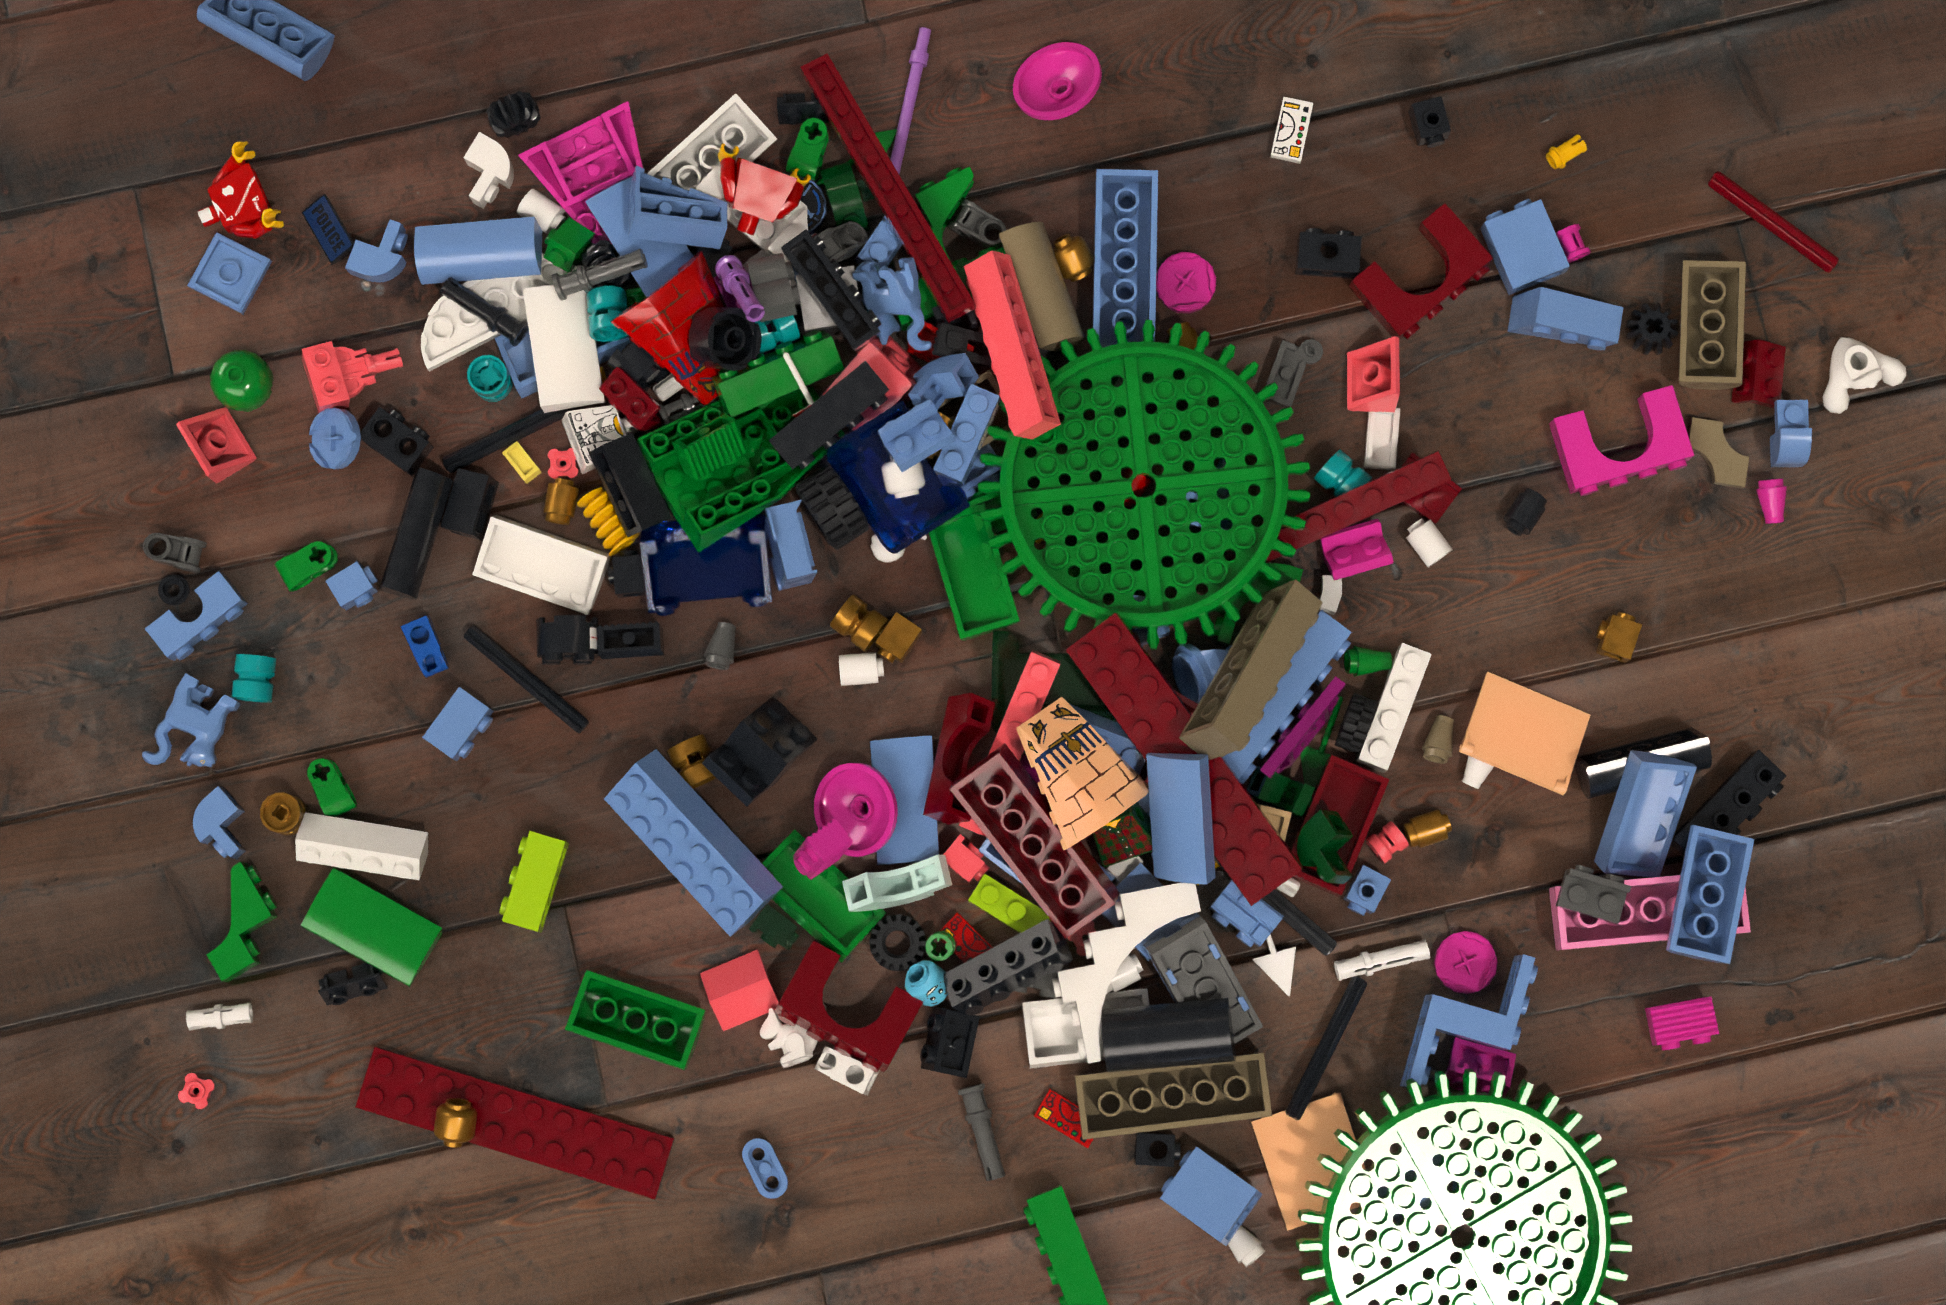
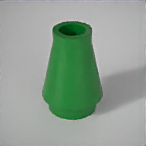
M1353 646L1352 649H1347L1344 654L1345 672L1353 674L1354 677L1390 670L1392 666L1390 652Z

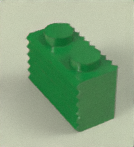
M725 413L672 442L683 472L694 480H704L711 477L716 469L724 465L736 463L742 454L748 452L736 419Z

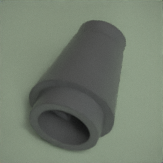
M718 622L717 628L704 653L707 666L719 670H728L730 664L734 663L736 626L726 622Z

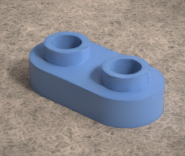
M755 1138L747 1142L742 1151V1158L759 1193L770 1199L780 1197L788 1188V1177L773 1146L769 1141L762 1138ZM754 1149H763L765 1155L762 1160H756L753 1157ZM770 1176H775L778 1179L779 1184L776 1188H770L767 1185V1179Z

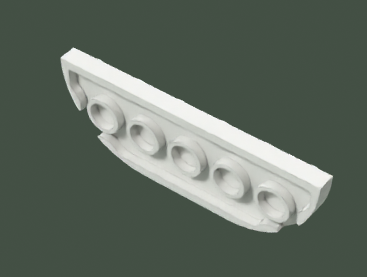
M542 253L541 275L472 280L461 285L473 291L496 307H505L510 315L522 322L527 321L523 289L553 285V274L558 273L562 275L567 272L545 259V254ZM442 296L428 313L429 316L421 335V350L424 363L430 372L501 334L497 331L491 332L487 327V323L447 297Z

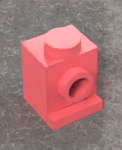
M960 834L943 855L946 856L948 866L969 884L973 879L979 882L990 867L981 860L984 855L979 852L978 848L971 843L967 847L962 844L965 841V837Z

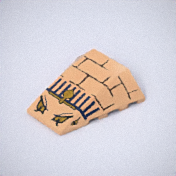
M1060 697L1016 728L1031 768L1035 767L1040 782L1037 784L1042 795L1046 794L1052 811L1049 812L1053 825H1058L1063 839L1060 840L1063 851L1105 826L1145 797L1149 792L1148 784L1063 697Z

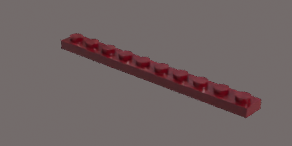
M828 53L801 66L802 75L909 257H914L917 271L947 322L949 323L976 309L975 302Z

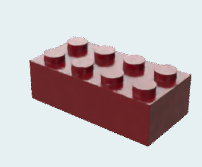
M1331 755L1327 759L1312 795L1311 805L1304 814L1290 848L1297 860L1300 862L1297 853V841L1303 826L1319 810L1337 811L1353 834V837L1337 851L1351 873L1390 779ZM1302 866L1303 869L1292 877L1337 897L1343 894L1347 882L1345 884L1325 882L1318 875L1317 867Z

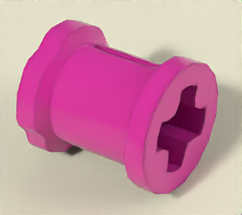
M1579 224L1568 226L1556 232L1568 263L1579 260L1591 253L1590 248L1585 247L1579 233L1581 227Z

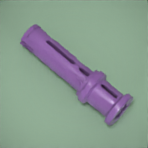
M733 255L720 258L716 263L715 273L722 280L725 290L735 296L747 320L751 322L761 320L765 314L764 307L751 289L750 277L747 271L743 269L740 259ZM728 263L731 264V266L733 267V269H730V267L728 266Z

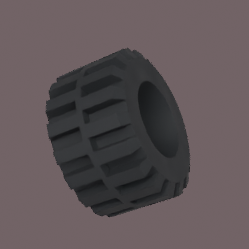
M829 465L822 467L796 484V493L800 500H802L801 502L825 539L836 550H839L869 530L868 521L838 473Z

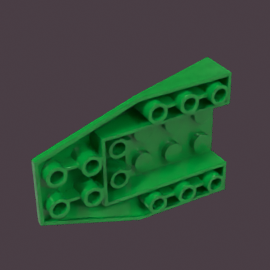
M813 387L807 388L814 402L820 399ZM801 389L732 417L736 419L748 452L742 454L736 463L721 466V468L714 471L711 477L704 480H694L683 472L672 442L723 413L727 414L720 400L637 439L648 468L655 476V483L661 496L666 500L669 509L698 553L764 511L765 508L781 500L844 438L845 434L840 430L837 433L840 439L827 450L823 446L813 453L816 459L803 470L799 466L792 470L769 440L795 419L792 416L793 414L809 405Z

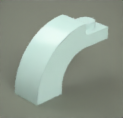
M938 854L895 870L865 872L842 881L849 912H860L895 907L933 896L935 891L951 886L952 881L946 856Z

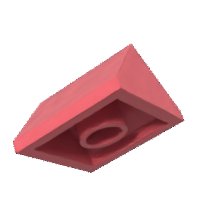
M1394 336L1348 352L1347 409L1363 412H1395L1400 396L1399 338Z
M226 407L179 421L176 424L206 476L216 484L257 459Z
M758 949L700 973L709 1003L723 1031L769 1013L770 1008L775 1010L779 1003Z

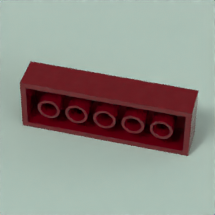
M1003 744L955 779L949 788L1065 939L1116 904L1120 892L1082 842L1079 841L1063 851L1060 840L1063 838L1058 825H1053L1049 812L1052 810L1045 794H1041L1038 785L1006 744Z

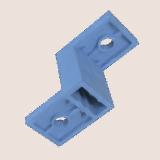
M1524 954L1514 956L1498 1013L1434 994L1425 995L1400 1086L1407 1088L1406 1080L1411 1078L1417 1081L1420 1087L1421 1085L1426 1086L1431 1067L1426 1066L1430 1054H1435L1439 1042V1036H1435L1436 1031L1500 1050H1511L1512 1045L1516 1046L1521 1034V1027L1517 1026L1520 1014L1525 1015L1530 999L1529 996H1525L1528 984L1534 983L1538 971V966L1534 965L1535 957Z

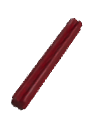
M1720 171L1715 172L1711 177L1708 186L1825 272L1829 273L1835 268L1839 259L1830 251Z

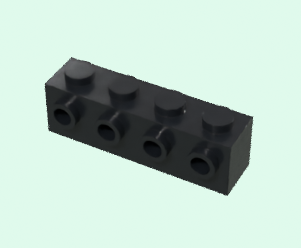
M806 229L783 245L781 250L852 349L857 352L880 335L878 327L881 325V322L871 309L866 312L859 303L863 300V297L853 284L850 286L846 285L841 278L845 272L835 259L829 261L825 256L823 250L826 249V246L816 233L811 236Z
M864 361L773 436L769 442L792 470L797 466L803 470L816 459L813 453L823 446L827 450L840 439L837 435L840 430L845 426L849 430L853 429L864 420L861 413L871 406L873 410H876L887 401L888 397L885 393L889 389L869 364Z
M1760 750L1752 752L1674 833L1671 845L1684 856L1691 825L1738 835L1741 832L1738 826L1745 819L1751 821L1763 809L1759 804L1767 796L1772 799L1781 791L1784 785L1780 782L1786 775Z
M1046 919L944 973V983L952 1008L966 1016L980 1013L989 1004L1005 1000L1010 996V993L1022 987L1033 985L1037 979L1048 973L1060 971L1064 965L1073 961L1066 939L1053 922Z

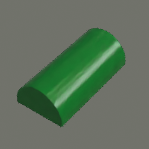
M586 970L565 1030L685 1071L698 1042L706 1010Z

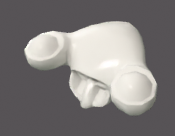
M1840 337L1831 355L1829 381L1822 396L1824 407L1830 413L1840 414L1848 409L1850 399L1847 389L1874 388L1881 379L1888 385H1899L1907 376L1906 367L1898 359L1884 355L1858 340Z

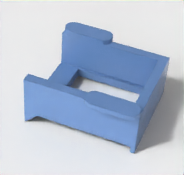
M802 500L765 508L767 517L763 518L773 555V558H770V563L778 591L812 583L817 574V569L813 570L815 564L802 514L797 512Z

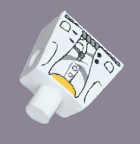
M612 405L568 411L562 419L582 474L595 469L588 452L627 434L640 432L629 423L627 417L620 419L616 408Z

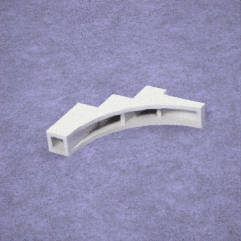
M1181 882L1120 894V901L1116 902L1115 911L1117 920H1123L1124 926L1088 933L1089 939L1083 940L1086 958H1092L1093 964L1058 971V978L1052 979L1055 997H1062L1063 1003L1071 1001L1076 1003V1007L1071 1008L1074 1026H1080L1082 1038L1077 1039L1080 1058L1086 1057L1087 1063L1101 1061L1099 1046L1101 1009L1108 987L1120 964L1134 947L1154 930L1177 918L1201 911L1196 884Z

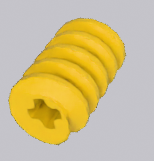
M603 487L590 491L577 502L578 507H586L583 512L584 517L592 518L590 521L591 528H599L596 532L597 538H606L602 544L604 549H612L609 556L615 555L630 546L640 535L641 532L627 538L609 496L603 490Z

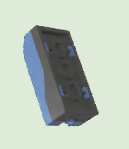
M1197 913L1178 923L1180 930L1165 938L1160 934L1143 944L1174 1003L1228 998L1234 1044L1263 1027L1208 924Z

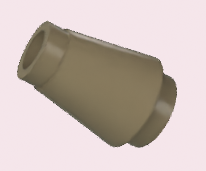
M1443 715L1436 716L1422 747L1424 759L1434 763L1445 764L1448 762V758L1452 757L1454 719Z

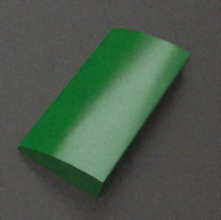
M985 503L926 521L954 620L962 641L973 639L1020 622L1007 575H1004L1001 570L1003 562L999 549H991L988 540L995 535L991 522L982 521L980 512L987 509Z
M794 829L762 863L783 886L772 900L821 945L841 955L839 961L842 963L887 913L883 909L849 912L842 881L849 878L834 865L828 867L812 880L807 875H802L795 867L793 858L795 852L805 841V838Z
M334 867L316 895L301 924V927L409 987L442 936V928Z

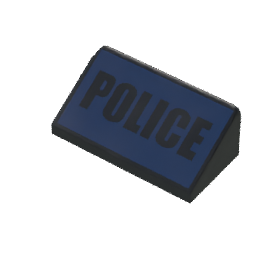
M324 194L301 213L329 262L333 265L350 255L354 241L330 199Z

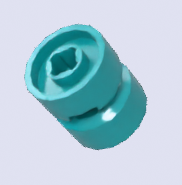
M602 286L587 292V311L591 315L588 319L590 337L596 341L612 342L629 336L621 328H616L610 322L628 308L626 291L621 287Z
M794 315L760 322V320L755 322L758 323L762 336L759 353L774 349L777 342L786 343L800 338ZM770 323L774 331L771 333L768 332L766 327Z
M482 355L470 363L467 370V380L481 399L488 402H498L510 393L513 381L507 367L498 357Z
M1339 449L1313 479L1326 490L1334 488V496L1336 497L1369 482L1373 477L1363 468H1352L1353 459L1343 450Z
M236 654L234 672L239 675V678L233 680L231 698L271 703L274 685L269 682V679L275 676L276 658Z

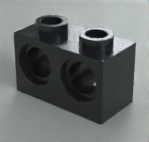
M379 407L360 432L361 441L412 477L434 448L427 441L430 436L416 425L412 430L404 425L405 418L392 408L386 412ZM384 424H391V434L384 438L379 437V428ZM410 441L416 442V451L411 455H404V445Z

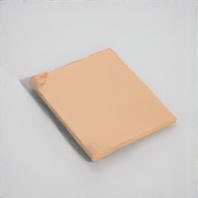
M1487 672L1459 752L1564 795L1571 779L1590 714Z
M1334 1092L1332 1095L1309 1102L1300 1120L1287 1116L1286 1110L1272 1114L1270 1117L1251 1121L1287 1231L1308 1224L1301 1221L1298 1217L1299 1210L1310 1209L1318 1212L1322 1210L1324 1197L1314 1196L1305 1188L1307 1181H1317L1322 1185L1329 1186L1335 1172L1325 1169L1317 1160L1320 1153L1329 1155L1334 1160L1341 1162L1349 1149L1338 1142L1334 1135L1337 1129L1345 1131L1356 1141L1341 1092ZM1358 1202L1352 1203L1350 1210L1360 1207V1204Z

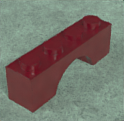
M974 693L948 697L923 815L945 824L970 821L971 816L949 788L956 778L967 771L968 761L975 745L983 736L989 733L995 706L994 702Z

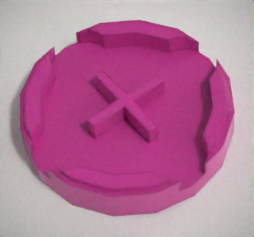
M1180 252L1171 255L1161 264L1156 273V292L1158 298L1166 308L1176 313L1190 314L1201 310L1210 302L1215 293L1216 276L1213 267L1208 261L1195 253Z
M1468 931L1454 933L1444 939L1437 948L1434 958L1436 975L1442 984L1453 992L1463 994L1478 992L1488 986L1496 974L1498 963L1497 956L1490 942L1478 933Z

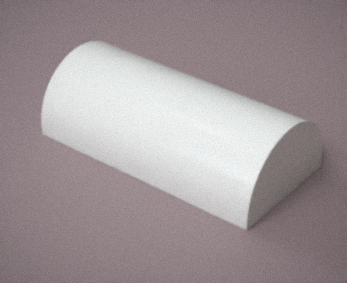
M735 93L647 174L661 180L663 177L672 180L673 185L690 191V188L695 189L714 167L720 166L721 162L718 159V152L722 144H725L724 150L729 154H732L734 146L739 147L735 161H737V158H742L753 162L777 141V138Z

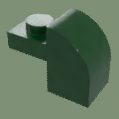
M847 162L820 170L836 226L848 221H854L860 224L865 231H869L863 202L850 163Z
M1257 766L1246 789L1252 798L1259 802H1265L1272 808L1276 807L1280 810L1292 812L1291 815L1294 817L1303 816L1304 812L1311 805L1312 794L1315 788L1306 783L1289 779L1276 772L1272 778H1269L1260 771L1262 767Z
M1319 810L1303 826L1297 841V853L1302 866L1317 867L1318 875L1325 882L1345 884L1353 876L1337 851L1353 837V834L1337 811Z

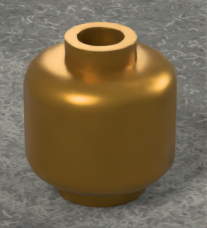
M1065 234L1053 242L1055 245L1053 248L1054 254L1064 279H1070L1071 282H1075L1092 272L1091 266L1094 263V256L1083 237H1071L1070 234Z
M449 1098L445 1103L437 1107L434 1134L444 1141L443 1144L445 1146L461 1147L464 1142L474 1138L477 1111L471 1106V1102L461 1098Z

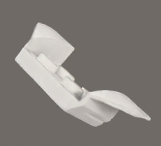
M716 166L695 189L727 202V221L737 229L742 212L729 207V202L724 198L721 185L720 166ZM800 201L798 207L783 219H776L772 223L760 218L754 236L742 231L740 232L768 255L783 253L781 250L783 245L807 229L808 231V208ZM784 255L785 262H788L789 260Z

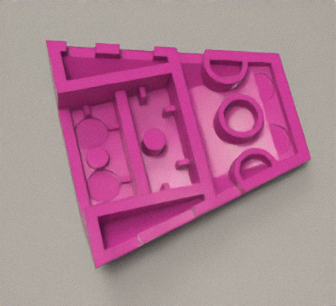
M628 101L518 155L568 215L595 233L592 243H597L604 239L610 243L611 241L585 201L603 190L632 177L636 166L643 168Z

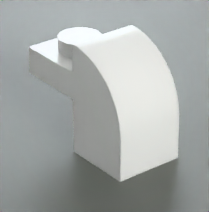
M479 132L463 158L468 166L482 173L470 192L469 197L474 204L484 209L487 202L492 203L499 192V187H497L499 183L510 189L514 179V169L504 148L495 140Z

